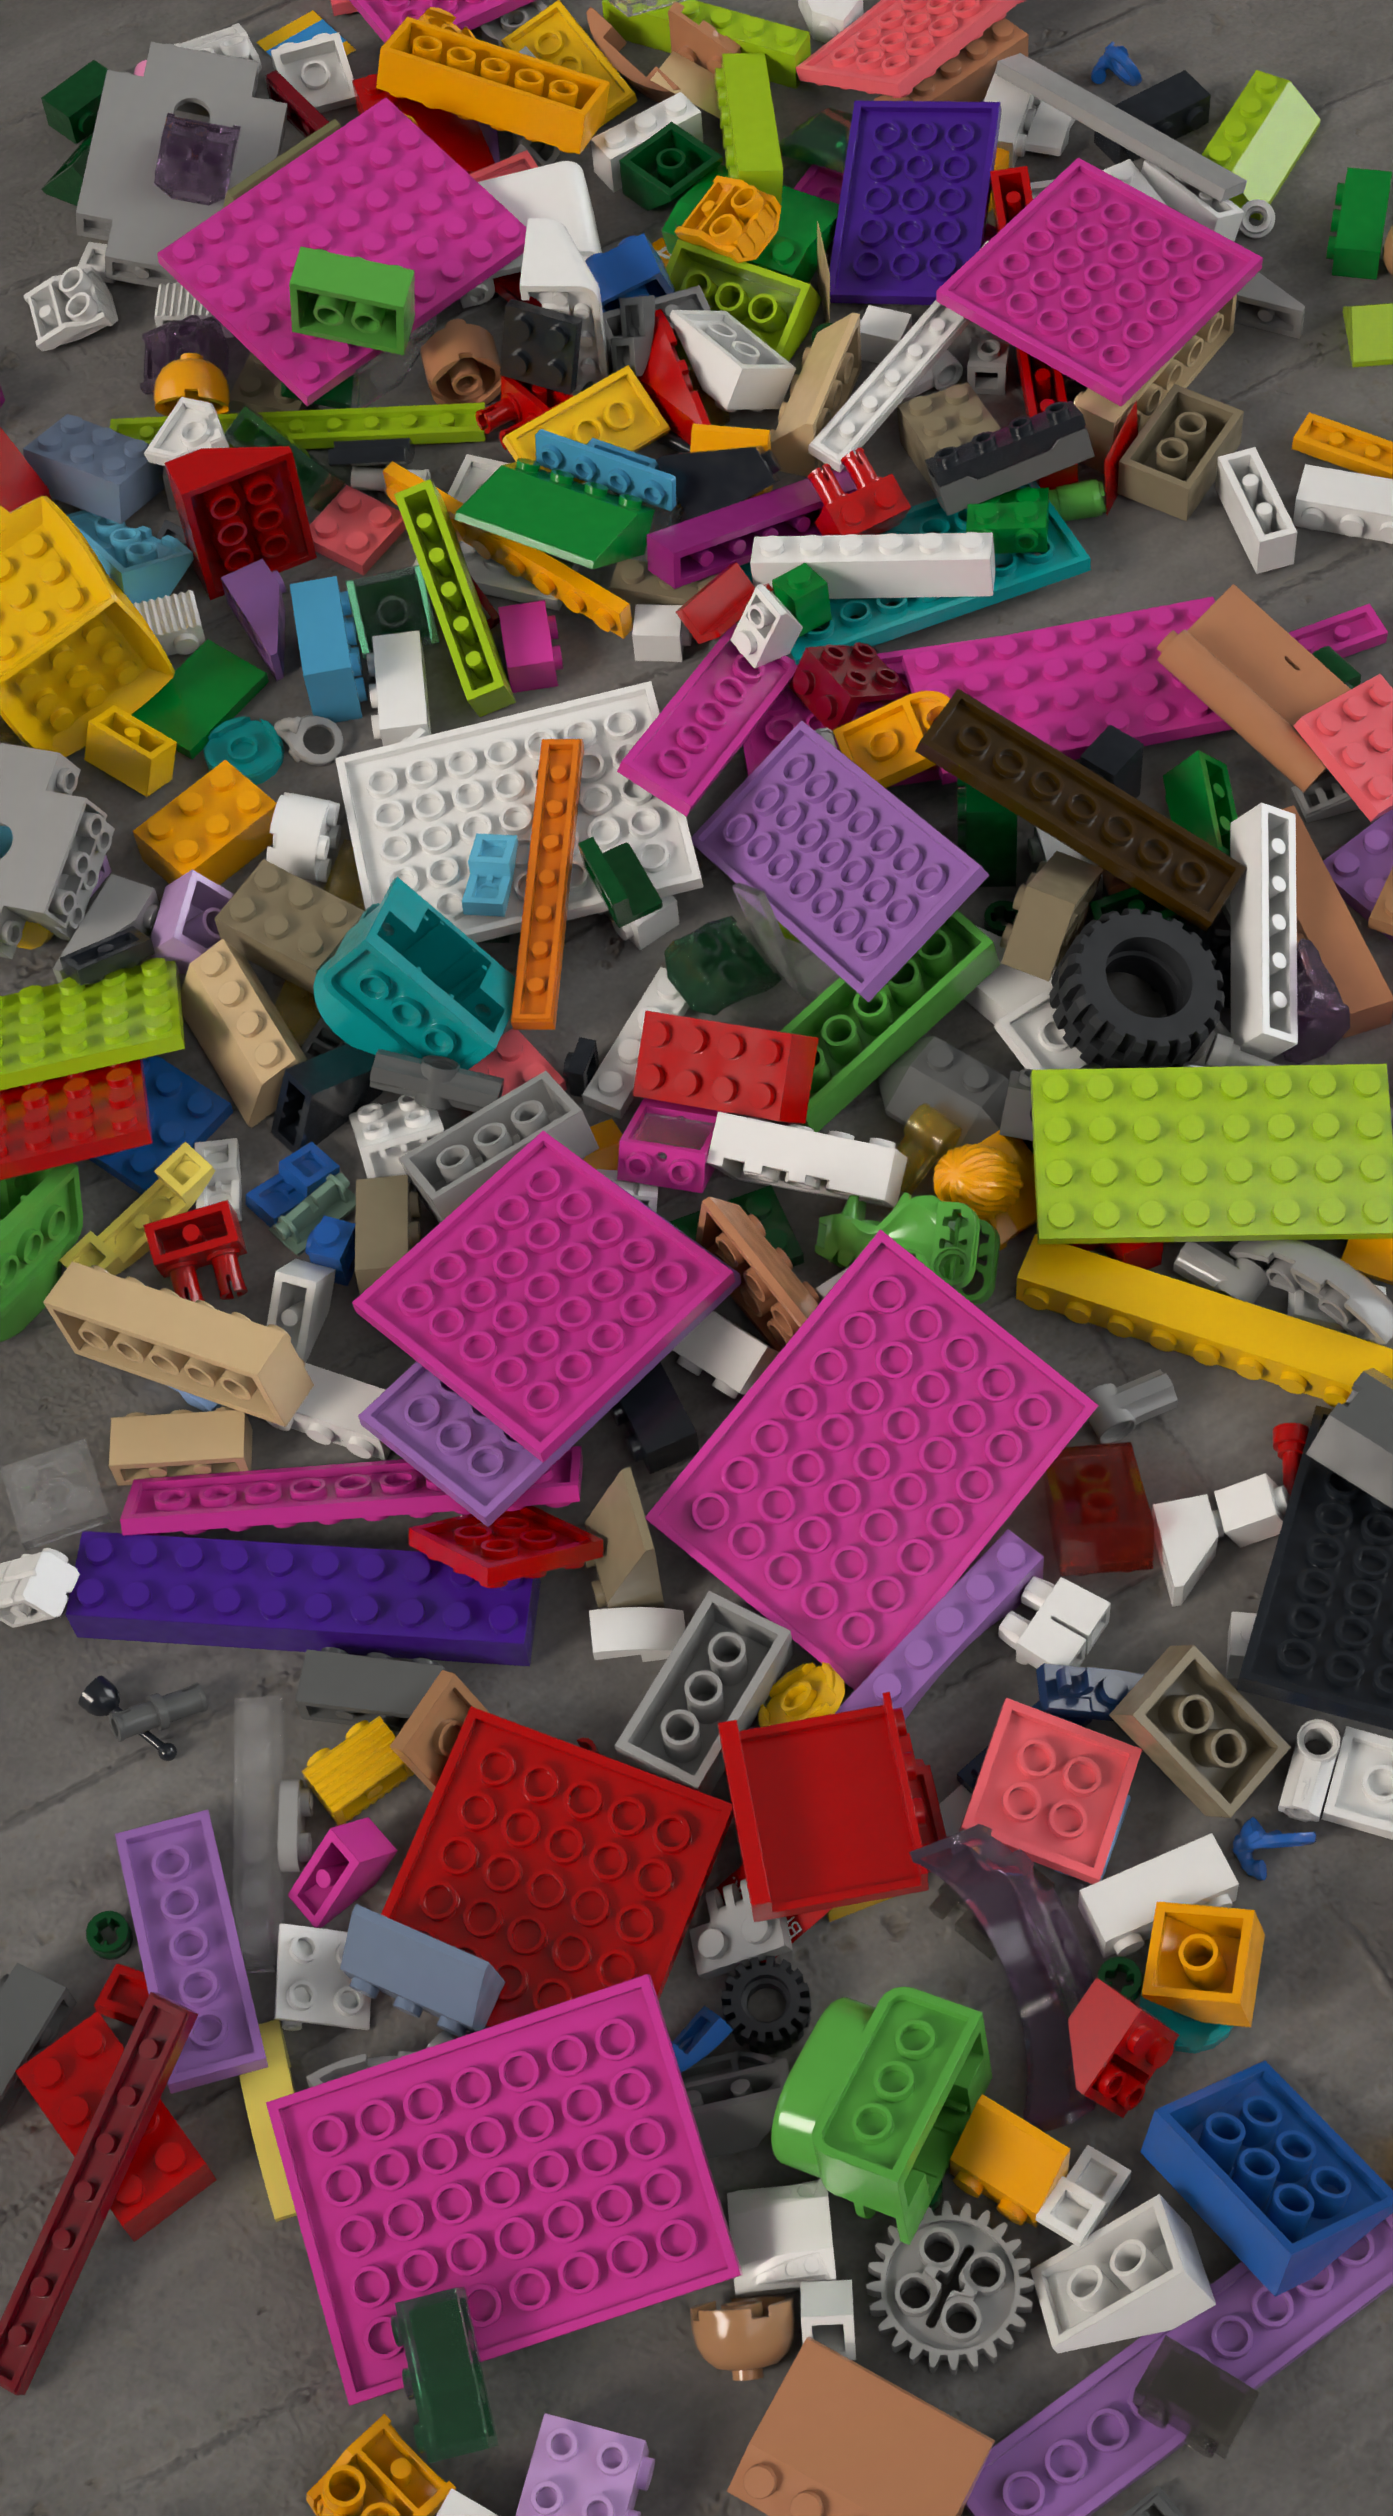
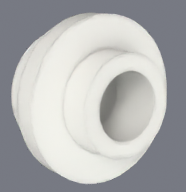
M1256 199L1242 206L1241 209L1244 211V215L1239 228L1244 235L1250 238H1262L1270 233L1275 224V212L1269 203ZM1254 213H1260L1264 218L1263 223L1259 226H1253L1249 222L1250 216Z

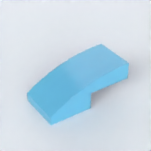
M476 833L468 860L470 876L462 899L464 915L505 917L515 870L518 847L517 835Z

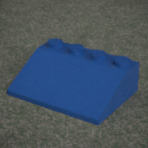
M1266 2061L1156 2109L1140 2151L1275 2297L1314 2278L1393 2213V2190Z

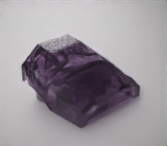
M168 113L161 137L154 184L175 200L209 206L225 199L226 191L229 190L241 126L233 125V127L175 117V114Z
M190 315L182 321L173 320L142 334V340L145 342L144 381L140 383V389L145 395H154L155 381L162 368L168 363L180 359V355L184 353L201 354L203 360L215 364L221 369L225 377L228 376L229 347L221 325L213 316L200 319L197 315Z
M1304 938L1298 942L1297 948L1298 1044L1282 1053L1286 1061L1298 1065L1326 1055L1350 1029L1349 1007L1343 1003L1332 976L1321 960L1319 951L1310 940Z

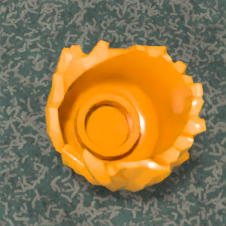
M965 1144L954 1149H948L947 1154H944L937 1162L938 1164L934 1168L933 1176L934 1192L941 1201L966 1204L977 1213L981 1220H985V1218L993 1219L995 1215L1007 1212V1207H1011L1012 1204L1016 1205L1017 1199L1020 1197L1019 1189L1023 1188L1024 1183L1020 1180L1021 1173L1018 1171L1019 1165L1015 1163V1158L999 1151L997 1148L982 1144Z

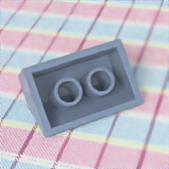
M358 1904L355 1905L351 1914L340 1969L352 1979L349 1987L376 1999L379 1992L395 1998L393 2003L395 2008L413 2017L420 2018L422 2011L439 2018L438 2027L458 2037L464 2036L466 2031L474 2033L485 2028L505 1984L504 1979L489 1962Z

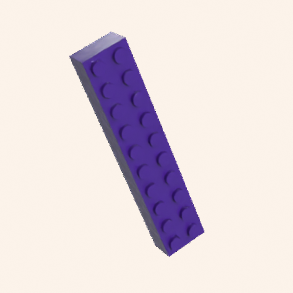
M82 1531L75 1568H77L80 1575L72 1592L69 1594L65 1615L76 1636L79 1638L306 1652L307 1649L321 1651L325 1647H334L344 1650L350 1655L366 1656L368 1653L376 1652L386 1654L392 1658H426L436 1661L530 1666L541 1580L540 1578L522 1577L508 1581V1584L501 1588H486L481 1586L479 1581L465 1574L456 1573L452 1567L440 1561L431 1560L426 1554L419 1551L141 1534L123 1536L122 1533Z

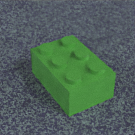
M300 247L289 283L292 332L405 355L415 320L414 270L406 269L399 265H387L368 261L361 257H349L330 253L323 249Z

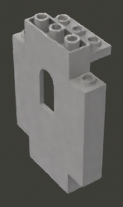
M151 42L144 76L133 75L129 72L107 70L76 210L78 236L108 241L105 253V278L156 288L161 283L167 285L168 283L178 282L158 263L157 253L223 209L226 191L281 155L287 122V103L277 102L272 99L255 98L258 86L257 61L247 60L242 57L214 54L205 50L198 51L177 47L173 44ZM175 110L210 117L201 161L166 155Z
M0 743V825L11 829L13 841L9 851L0 859V957L12 959L17 944L22 938V931L26 921L42 925L60 939L71 940L85 917V911L92 891L97 885L98 875L106 852L111 846L115 828L105 821L107 814L85 797L72 795L76 789L81 769L61 753Z

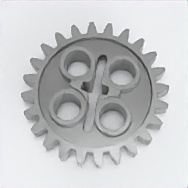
M944 2201L941 2215L935 2216L932 2209L928 2207L910 2245L900 2242L898 2228L891 2225L887 2229L888 2236L893 2243L892 2246L877 2242L875 2246L876 2253L884 2262H869L868 2271L880 2280L868 2283L866 2287L867 2295L881 2299L869 2306L870 2314L875 2317L886 2316L878 2326V2333L880 2336L895 2332L896 2336L892 2342V2351L896 2353L908 2345L911 2348L909 2363L914 2366L924 2355L929 2357L930 2373H935L941 2360L948 2361L951 2375L957 2374L959 2361L966 2360L971 2370L977 2372L979 2355L984 2354L993 2364L997 2362V2351L995 2348L997 2343L1006 2349H1013L1014 2341L1008 2332L1009 2329L1024 2333L1026 2323L1017 2313L1032 2312L1033 2302L1020 2294L1033 2291L1034 2280L1019 2276L1030 2269L1031 2262L1029 2258L1014 2259V2256L1021 2250L1022 2242L1020 2239H1015L1005 2243L1004 2239L1008 2232V2225L1004 2222L992 2230L989 2227L990 2211L986 2210L978 2220L971 2218L970 2203H965L960 2215H953L949 2201ZM937 2242L945 2243L951 2247L953 2255L945 2262H934L925 2254L929 2245ZM967 2247H971L974 2253L959 2274V2292L956 2290L950 2292L936 2326L933 2328L927 2327L928 2319L941 2301V2283L948 2285L951 2282L958 2267L960 2257ZM980 2267H989L997 2272L999 2280L991 2287H981L973 2282L971 2274ZM915 2287L921 2288L928 2293L929 2301L920 2308L908 2307L901 2300L906 2290ZM964 2312L973 2317L976 2324L971 2331L959 2334L949 2328L947 2320L955 2313Z

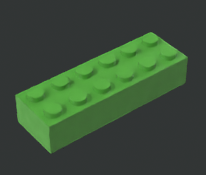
M956 910L869 1002L839 977L781 1030V1032L819 1038L806 1123L801 1124L802 1126L812 1128L813 1132H819L1000 966L994 942L961 912Z

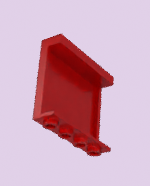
M890 1692L882 1693L883 1705L739 1731L737 1720L718 1723L720 1743L754 1922L929 1890L928 1873L936 1872L935 1858L931 1842L922 1844L919 1827L926 1826L923 1802L921 1797L912 1798L909 1782L917 1781L912 1752H902L899 1737L907 1736L905 1718L902 1707L893 1709Z

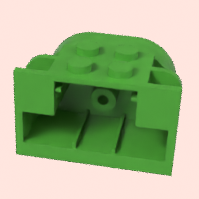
M70 1163L0 1180V1342L11 1339L22 1332L45 1308L43 1301L61 1277L62 1264L59 1260L74 1246L81 1234L83 1211L79 1171L76 1164Z
M905 1986L893 1988L886 1992L876 2007L848 1997H842L833 2001L818 2019L789 2073L778 2099L771 2132L772 2150L776 2159L784 2165L821 2178L823 2185L829 2192L854 2202L856 2214L862 2218L871 2219L876 2211L896 2218L900 2242L910 2245L947 2171L952 2153L980 2096L985 2094L992 2079L983 2012Z

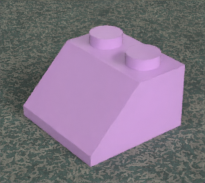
M193 869L167 885L151 935L155 954L150 956L152 958H164L165 961H176L179 973L187 974L189 964L221 940L214 918L234 894Z

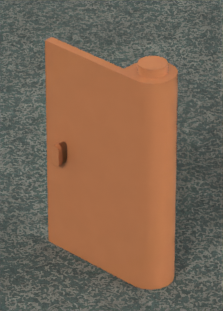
M1233 584L1188 630L1184 629L1179 634L1172 630L1158 645L1157 650L1161 652V655L1157 661L1303 793L1327 770L1326 766L1293 726L1302 716L1351 689L1237 586Z

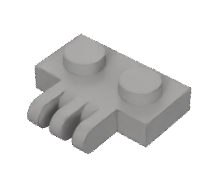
M746 1879L740 1882L742 1900L736 1884L732 1883L723 1887L725 1906L719 1890L715 1889L707 1892L706 1900L710 1922L689 1929L697 1974L705 1980L734 1971L741 1963L744 1967L749 1966V1959L758 1957V1962L766 1960V1956H778L793 1951L786 1917L754 1922Z

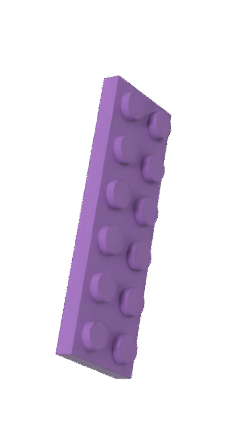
M209 1810L116 1833L115 1838L148 1993H159L198 2013V2017L167 2082L170 2093L180 2092L267 2068L266 2054Z

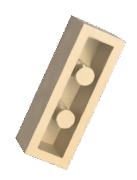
M220 1407L208 1412L175 1410L170 1414L161 1415L135 1412L127 1414L125 1417L111 1418L109 1468L118 1486L132 1485L134 1479L251 1471L253 1429L247 1413L230 1407Z

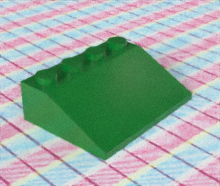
M718 165L677 202L662 229L668 253L672 254L677 240L680 239L674 231L678 226H682L714 184L713 180L717 175L728 177L726 166ZM782 186L778 232L756 260L747 261V263L809 284L817 269V221L826 253L835 236L839 204Z
M518 458L517 462L501 465L455 514L454 520L584 567L596 569L645 555L647 534L650 533L655 509L642 505L643 500L639 497L628 494L616 496L607 493L608 487L595 482L582 484L573 481L574 475L561 470L548 472L539 469L540 463L537 461Z

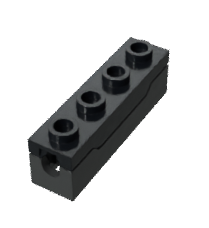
M1072 401L1056 402L1049 405L1042 413L1032 417L1016 418L1005 428L995 432L979 433L968 443L958 447H946L937 451L934 457L926 459L925 463L930 473L929 476L938 503L949 516L966 509L968 504H979L1094 457L1082 412Z

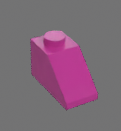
M369 1817L332 1827L289 1891L288 1897L314 1928H322L378 1882L397 1853V1849Z

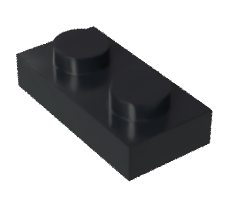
M132 926L60 957L63 972L82 986L84 984L98 983L105 978V975L118 969L134 967L140 964L143 958L155 954L151 938Z

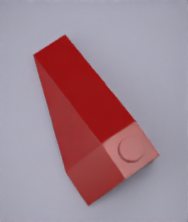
M662 309L655 310L654 334L647 366L643 376L636 377L671 428L670 430L691 446L693 424L711 425L698 391H693L685 359L679 360L674 347L677 345L674 332Z

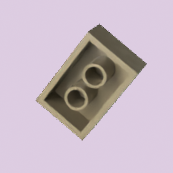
M968 382L961 385H952L945 390L927 396L915 397L911 401L897 406L901 445L934 493L935 491L929 476L930 473L925 463L926 459L934 457L935 453L943 448L958 447L968 443L979 433L995 432L1001 429Z
M1174 384L1120 459L1117 494L1187 522L1216 480L1218 457L1234 453L1241 444L1244 411Z
M1056 851L1047 862L1041 861L1036 873L1032 872L1026 885L1021 884L1014 899L1012 908L1018 910L1013 924L1008 923L1002 935L1000 947L1004 948L1005 952L1001 963L1049 982L1060 964L1059 962L1084 927L1090 910L1089 903L1093 901L1104 869Z
M263 859L214 919L220 939L228 942L247 960L314 994V980L318 970L335 955L344 936L359 922L364 910Z
M1195 1645L1169 1646L1109 1714L1194 1805L1208 1817L1231 1818L1291 1748Z

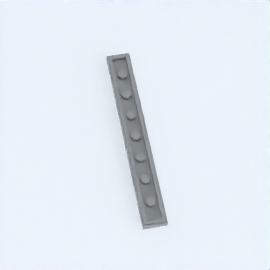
M1019 53L997 62L995 73L999 77L1219 202L1244 193L1247 180L1025 55Z

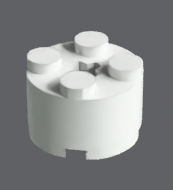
M284 792V795H280L269 832L273 834V847L267 846L266 861L301 879L327 882L332 863L331 859L327 858L330 848L337 849L341 836V825H337L340 803L295 793Z

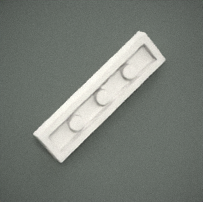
M660 967L582 1094L585 1105L622 1119L635 1097L633 1096L645 1010L684 1016L699 991L697 980Z

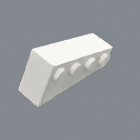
M718 1112L706 1163L730 1178L848 1200L850 1195L859 1196V1201L894 1208L897 1204L908 1157L895 1149L896 1143L879 1138H870L869 1143L856 1141L853 1135L839 1131H829L828 1134L813 1132L812 1128L798 1124H788V1126L762 1118H747Z

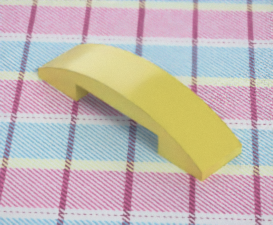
M184 1142L154 1171L159 1179L103 1232L98 1236L92 1231L88 1232L59 1261L65 1268H68L73 1261L88 1267L92 1265L100 1266L115 1276L121 1273L150 1250L143 1225L188 1212L215 1172L213 1166L189 1144Z
M275 2019L259 2024L268 2067L239 2075L262 2176L274 2219L278 2222L297 2216L266 2102L296 2092L290 2071L291 2063L281 2021Z

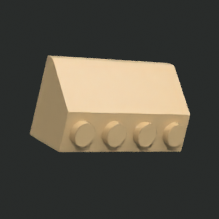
M852 312L819 331L811 348H805L802 357V370L799 375L795 374L793 376L790 386V398L788 402L781 404L778 415L779 424L776 430L771 429L770 431L771 451L780 464V471L807 477L813 470L821 467L823 462L808 453L809 444L849 400L862 369L860 314Z
M221 939L189 964L181 990L182 1014L249 1127L253 1128L276 1110L285 1069L302 1063L307 1058L247 959L228 942Z

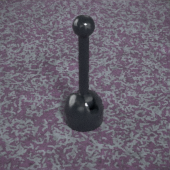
M102 1675L95 1678L85 1688L78 1702L83 1709L94 1716H108L112 1712L122 1710L119 1707V1691L112 1682ZM149 1730L138 1734L158 1750V1755L162 1760L171 1761L176 1757L177 1749L174 1744L162 1742Z

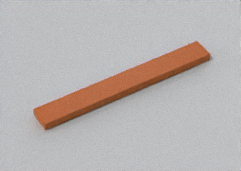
M542 739L511 1016L513 1030H555L584 756L583 739Z

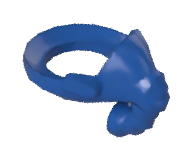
M1112 41L1105 48L1104 55L1099 58L1091 72L1092 82L1102 84L1106 79L1105 71L1110 69L1125 84L1137 87L1142 81L1138 68L1129 58L1127 49L1124 46H1114L1115 43Z
M1251 1817L1244 1822L1240 1833L1235 1836L1232 1851L1237 1856L1241 1868L1248 1876H1253L1261 1881L1267 1877V1868L1264 1860L1253 1859L1252 1853L1254 1850L1312 1845L1316 1842V1832L1282 1834L1280 1830H1274L1266 1833L1258 1820Z

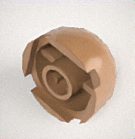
M784 2296L733 2298L731 2299L732 2302L722 2304L721 2310L716 2309V2301L694 2305L690 2308L695 2345L703 2359L716 2369L732 2371L734 2381L763 2378V2368L778 2363L789 2351L794 2338L795 2315L793 2298L785 2299Z

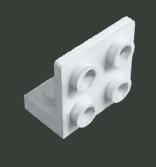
M402 1095L397 1101L383 1105L377 1103L365 1105L359 1108L357 1112L349 1115L367 1179L406 1175L398 1158L444 1132L437 1110L423 1107L414 1101V1097Z

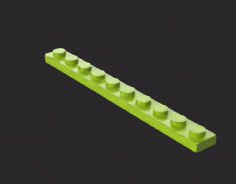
M485 402L218 414L230 448L290 446L291 450L334 448V441L410 438L413 444L486 441V433L479 428L475 417L478 410L486 408ZM168 416L111 419L110 429L150 444Z

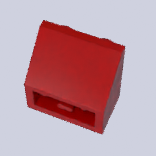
M1096 1977L1068 2018L1076 2090L1121 2118H1124L1127 2112L1135 2108L1145 2094V2086L1156 2069L1165 2065L1170 2059L1174 2050V2043L1179 2034L1138 2004Z

